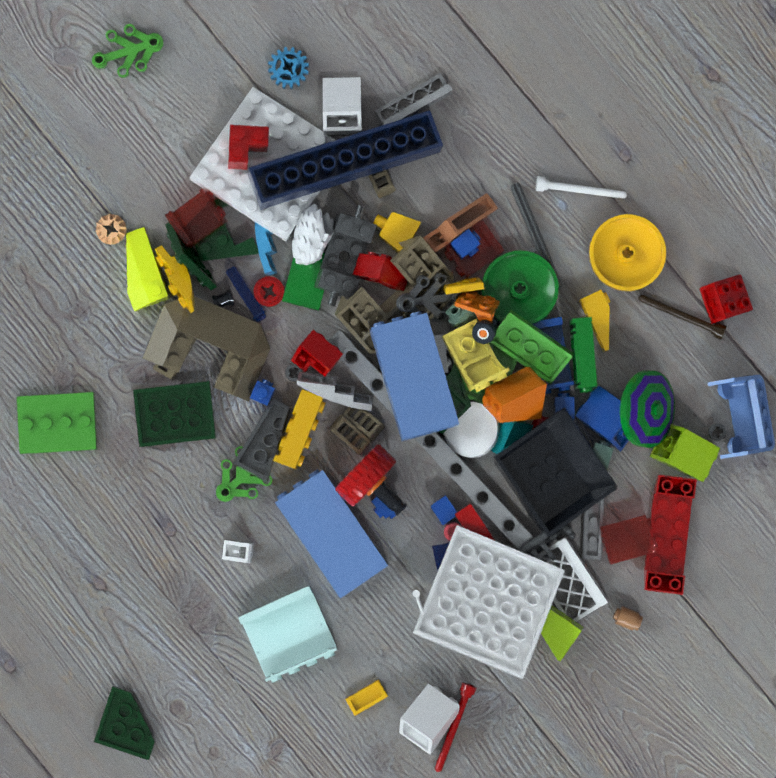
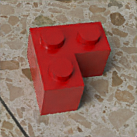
M230 125L228 169L247 170L248 151L267 152L269 127Z
M368 252V254L359 253L353 272L354 276L399 291H404L407 284L405 277L390 261L392 259L391 256L386 254L379 256L373 252Z
M313 329L299 345L291 361L304 372L312 366L325 377L338 363L343 353L337 346L329 343L321 333H317Z

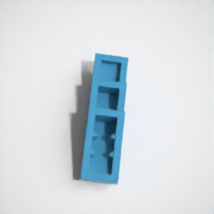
M255 222V235L261 263L265 274L271 276L277 273L271 255L277 253L271 237L273 233Z

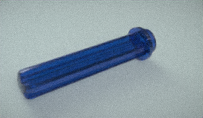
M236 267L229 268L226 274L253 315V320H256L257 323L267 317L266 311H263Z

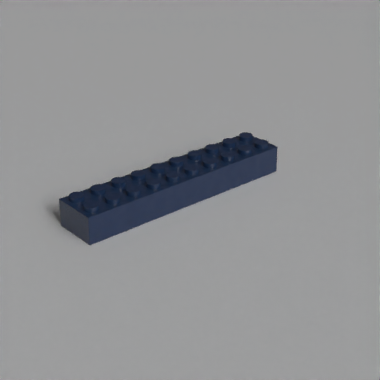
M429 110L249 167L248 177L260 210L440 153L443 143Z

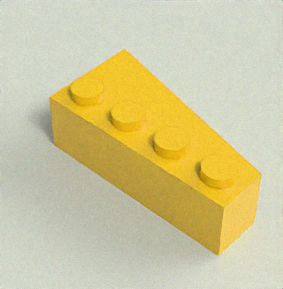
M301 390L292 413L293 416L286 427V434L280 442L278 455H275L273 461L293 469H297L298 466L302 467L305 456L302 454L305 448H309L312 438L309 436L311 431H315L319 422V420H316L318 412L322 413L326 402H323L324 398L306 390Z

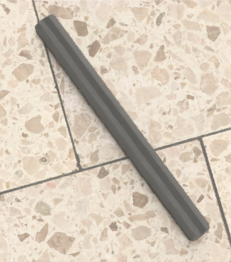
M515 183L511 185L510 189L538 255L543 257L552 266L558 279V286L561 288V280L520 183Z

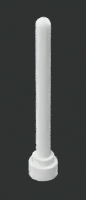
M537 176L535 191L540 192L554 189L621 199L627 197L625 191L552 182L543 176Z

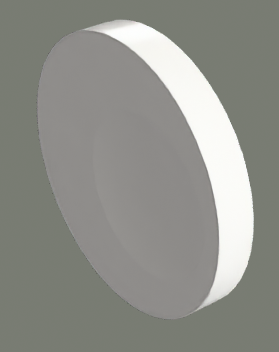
M470 402L471 407L458 419L459 425L447 429L444 432V437L448 446L455 453L467 458H477L487 454L495 446L500 428L497 419L483 404Z

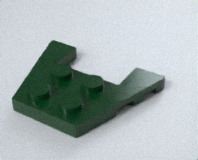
M217 197L186 226L201 261L259 254L254 237L240 244H235L220 212L221 209L229 205Z

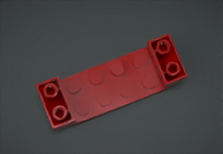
M666 475L657 476L653 492L644 566V590L683 595L685 584L683 572L692 499H695L697 479Z

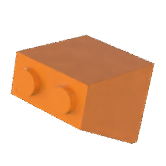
M525 367L486 387L485 395L482 398L483 406L499 423L541 419L547 384L530 367Z

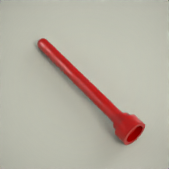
M462 682L460 687V694L462 696L458 704L460 705L459 713L450 725L435 766L436 772H441L468 699L475 694L477 687Z

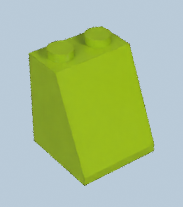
M671 424L667 437L653 448L649 457L693 479L704 482L705 478L709 475L713 462L718 457L720 447L685 428Z

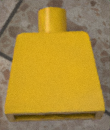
M392 212L388 219L378 214L373 224L382 229L379 238L399 253L403 249L399 242L414 238L421 222Z

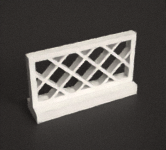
M565 536L548 547L551 551L559 547L563 553L561 560L555 559L553 561L549 557H544L547 554L545 551H542L539 555L544 560H547V563L549 561L560 563L561 569L563 564L571 565L573 568L572 576H562L563 578L571 579L569 590L559 587L557 589L568 592L567 602L558 601L556 594L553 602L566 615L568 606L578 608V616L573 618L577 622L597 608L607 604L609 599L568 537ZM573 580L583 583V592L571 590ZM570 593L582 595L580 606L569 604ZM584 596L591 597L596 604L591 608L583 607Z

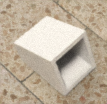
M428 684L401 717L399 733L431 755L458 715L460 705H458L454 698L445 696L438 687Z

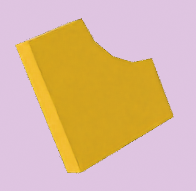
M479 277L461 279L455 283L445 284L443 286L444 293L447 295L484 289V282Z

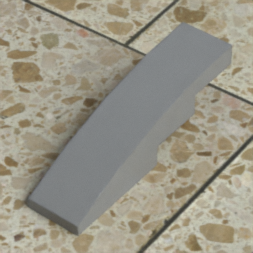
M299 372L297 385L311 393L348 407L372 410L374 395L355 393V386L337 384V377L326 375L324 377L321 374Z

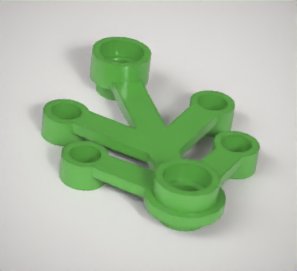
M127 24L124 27L125 34L143 41L135 44L117 35L116 31L108 30L106 32L107 40L125 48L107 54L95 53L92 57V63L96 68L103 69L109 61L127 56L124 64L117 69L118 75L121 78H126L129 76V70L138 52L146 50L142 59L138 60L135 64L137 71L145 72L153 52H158L163 48L164 41L159 34L151 33L146 35L135 29L134 25ZM129 27L133 28L132 33H127ZM114 33L115 37L109 39V34ZM151 40H157V44L151 45ZM98 57L103 58L101 63L96 62ZM140 63L145 64V67L143 69L138 68V65ZM122 69L127 70L125 75L120 74Z
M239 446L235 449L236 456H238V449L243 448L242 446ZM225 459L221 462V468L223 469L222 484L217 487L216 496L223 502L231 501L234 496L255 499L259 494L256 488H249L248 490L235 488L241 483L270 486L273 479L269 476L270 483L265 484L263 480L256 476H250V473L236 466V478L230 482V470L233 464L230 460ZM226 461L230 463L228 469L223 467V463ZM225 488L229 490L227 496L222 494V490ZM250 490L256 491L255 497L249 495Z

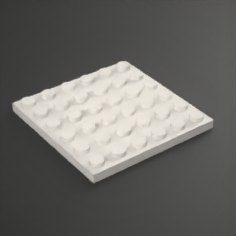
M252 87L191 174L189 180L286 242L296 228L302 211L311 206L320 191L260 210L248 177V168L247 170L228 169L230 125L269 127L267 152L248 151V168L335 141V139L324 134L317 127Z
M457 525L413 633L523 679L565 570Z

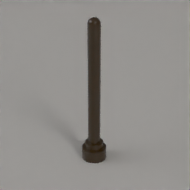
M640 295L638 298L644 304L711 331V334L717 339L721 340L727 326L724 324H711L645 295Z

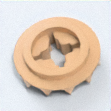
M108 214L101 217L97 222L96 234L105 244H117L126 235V224L118 215ZM114 222V228L118 233L111 232L108 235V230L104 226H111Z

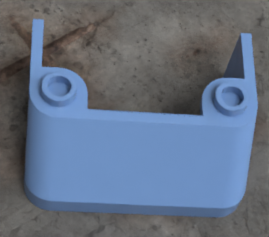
M751 375L708 382V386L718 385V394L723 399L729 400L735 437L730 438L727 444L730 453L720 455V458L724 459L773 450L775 440L763 377L761 375Z

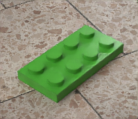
M512 310L509 311L496 329V335L491 341L493 345L525 367H530L539 377L552 384L574 355L573 352Z

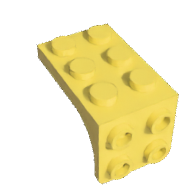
M477 319L442 336L469 391L475 389L476 392L490 386L489 381L491 380L494 384L507 377L506 373L510 371L509 367L505 368L501 365L489 343L480 344L473 338L472 329L478 322Z

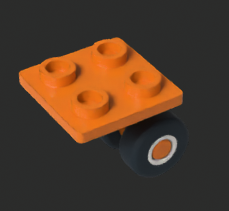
M476 291L462 292L455 301L454 306L476 314L478 322L472 329L473 338L480 344L490 343L494 339L496 329L500 324L499 320L494 316L500 301H497L492 296L479 295Z

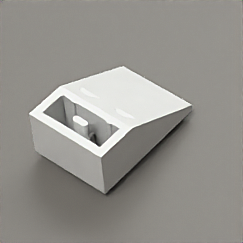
M361 77L323 78V133L327 135H352L362 132Z

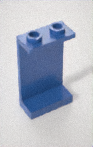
M562 317L541 320L533 324L566 348L562 329ZM569 362L552 384L542 379L547 384L545 394H550L551 389L557 388L559 392L570 390V386L574 385Z

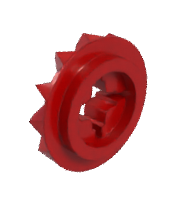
M266 276L255 284L254 296L261 305L266 307L275 306L283 299L284 287L277 278ZM274 285L272 291L276 296L269 295L264 299L266 292L262 287L269 289Z

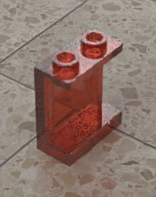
M203 188L199 190L200 193L177 210L169 211L165 214L186 247H193L227 222L225 218L226 212L214 202L215 196L210 190L206 191Z
M480 220L469 229L471 232L474 230L481 239L479 240L481 243L478 247L479 251L472 257L467 255L461 260L450 244L444 247L446 250L444 254L450 262L452 260L457 265L456 271L461 277L465 276L466 279L504 252L503 247L483 220Z
M645 515L599 527L610 565L655 553V548H658L655 536L651 537L650 529H653L651 520L646 518Z

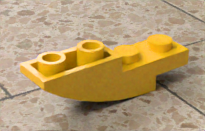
M162 245L155 248L157 255L155 260L159 267H164L170 283L168 285L170 292L173 296L177 295L178 301L183 308L186 307L190 313L194 312V292L187 267L184 264H179L174 256L171 257Z

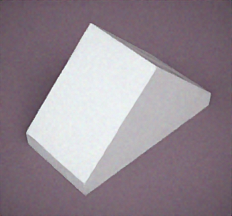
M224 540L222 559L252 563L254 543Z

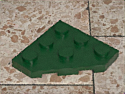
M170 220L165 224L168 231L166 235L172 242L170 246L176 253L174 255L175 259L179 264H184L192 276H197V280L203 287L206 285L212 291L217 287L212 273L209 269L206 270L196 250L185 239L184 233Z
M112 686L94 742L149 760L155 744V739L132 692Z

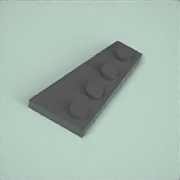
M274 398L272 399L234 461V465L268 483L274 463L273 460L277 454L290 412L289 406Z

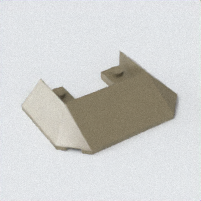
M421 236L399 242L403 249L390 260L407 280L404 291H395L380 306L362 287L348 300L343 295L341 296L335 316L369 354L376 353L370 334L373 324L384 321L385 324L390 323L393 318L403 316V319L412 314L410 311H400L396 306V300L401 294L409 293L417 284L416 279L418 276L425 275L429 279V285L422 288L416 297L422 296L434 283V277L437 273H443L447 277L446 284L453 283L454 275ZM442 285V286L436 291L435 294H443V293H444V287H443L444 285ZM450 301L433 304L438 309H443ZM423 304L415 305L420 311L428 314L429 321L434 317V314Z
M195 296V307L192 313L186 307L183 308L178 299L164 304L142 358L179 373L192 339L195 338L227 351L213 387L249 402L270 351V346L260 323Z

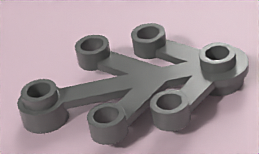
M437 273L434 277V283L422 296L416 297L422 288L429 285V279L425 275H420L417 277V284L409 293L401 294L397 298L396 306L402 312L410 311L414 313L420 311L415 305L423 304L434 314V318L437 321L443 322L447 318V314L442 309H438L433 303L455 302L458 297L456 298L458 293L447 295L445 293L435 294L447 282V277L443 273Z

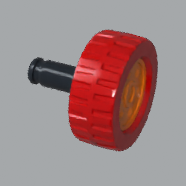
M379 444L335 488L336 492L351 506H355L365 495L370 496L374 493L390 510L395 512V515H399L407 507V504H404L401 498L383 482L387 478L385 474L396 464V460Z

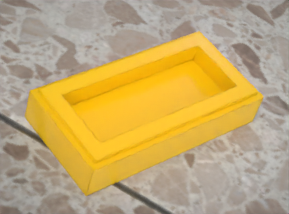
M378 679L345 698L354 716L387 698L388 695Z

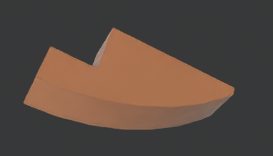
M486 193L446 219L437 229L423 237V239L435 253H438L467 229H472L496 211L498 207Z

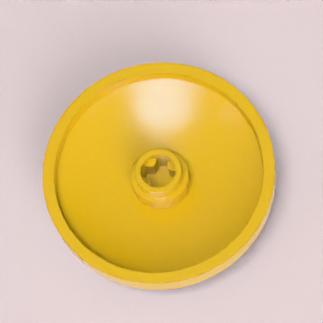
M623 214L608 219L596 230L589 246V260L595 275L605 285L619 291H635L648 286L659 276L666 260V245L658 228L649 220L637 215Z

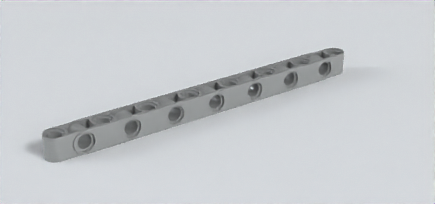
M339 330L328 342L340 349L343 353L340 360L394 416L383 376ZM348 352L356 353L357 358L355 361L349 362L346 360ZM378 379L383 382V387L380 390L373 389L372 382ZM436 432L414 438L518 550L534 538ZM431 435L435 438L433 446L425 444L424 439L426 436ZM454 463H458L462 468L461 472L457 475L451 472V466ZM481 491L486 492L488 495L487 501L483 503L477 499V495ZM510 519L514 523V528L507 531L504 528V522Z

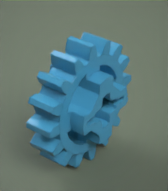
M284 47V52L278 49L277 56L271 55L274 61L268 62V65L272 67L268 69V73H273L270 77L271 80L277 79L275 84L278 86L282 83L283 89L287 85L293 89V84L299 87V81L305 82L306 78L304 75H309V71L305 69L309 67V63H304L307 57H301L302 52L300 50L295 53L294 47H292L291 51ZM286 56H292V57H295V58H294V59H289V58H287ZM280 60L281 65H280V67L276 70V65H277L278 61ZM285 62H286V64L289 65L290 67L292 66V73H293V74H291V72H289V70H286V68H285ZM301 66V72L297 76V69ZM283 77H288V78H290L291 80H285V79H282V78H283Z

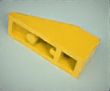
M599 290L580 299L579 303L586 317H592L593 332L602 351L606 352L609 350L610 306L608 303H610V299L606 292L603 293L602 290Z

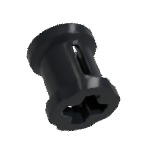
M230 289L220 295L211 296L214 305L219 307L235 305Z

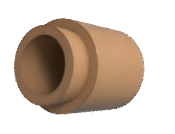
M621 606L620 609L616 608L613 619H615V624L638 631L643 616L639 615V612Z

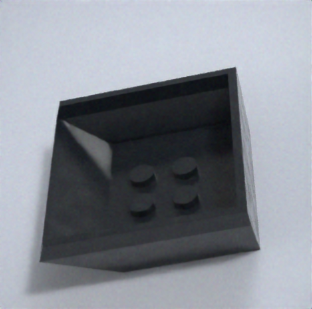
M564 407L493 456L495 466L536 526L547 537L556 533L618 488Z

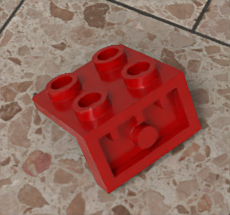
M741 274L699 288L711 324L753 310Z

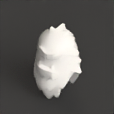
M316 204L302 211L294 229L292 253L296 259V264L309 265L322 259L323 251L334 233V220L330 219L329 213L322 217V210L318 209Z

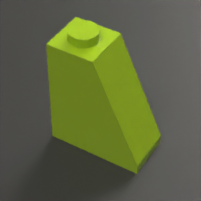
M551 605L541 634L556 659L561 662L584 627Z

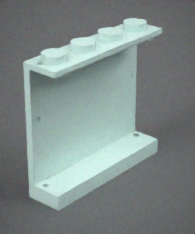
M310 585L238 617L241 625L243 624L265 674L266 682L269 680L272 683L282 679L281 675L287 672L289 675L300 671L299 667L305 664L307 667L318 663L316 659L323 656L324 659L330 658L335 655L334 651L338 649Z

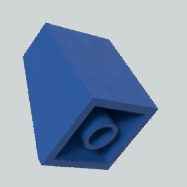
M598 386L590 393L589 399L585 404L579 407L575 416L584 425L621 452L629 441L624 434L620 420L621 400L601 386Z

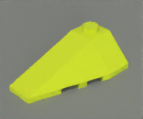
M145 227L126 233L128 296L134 311L170 299Z

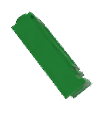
M592 317L572 318L569 321V326H572L570 334H573L570 336L571 351L574 353L572 357L574 385H577L574 389L579 390V393H587L597 387Z

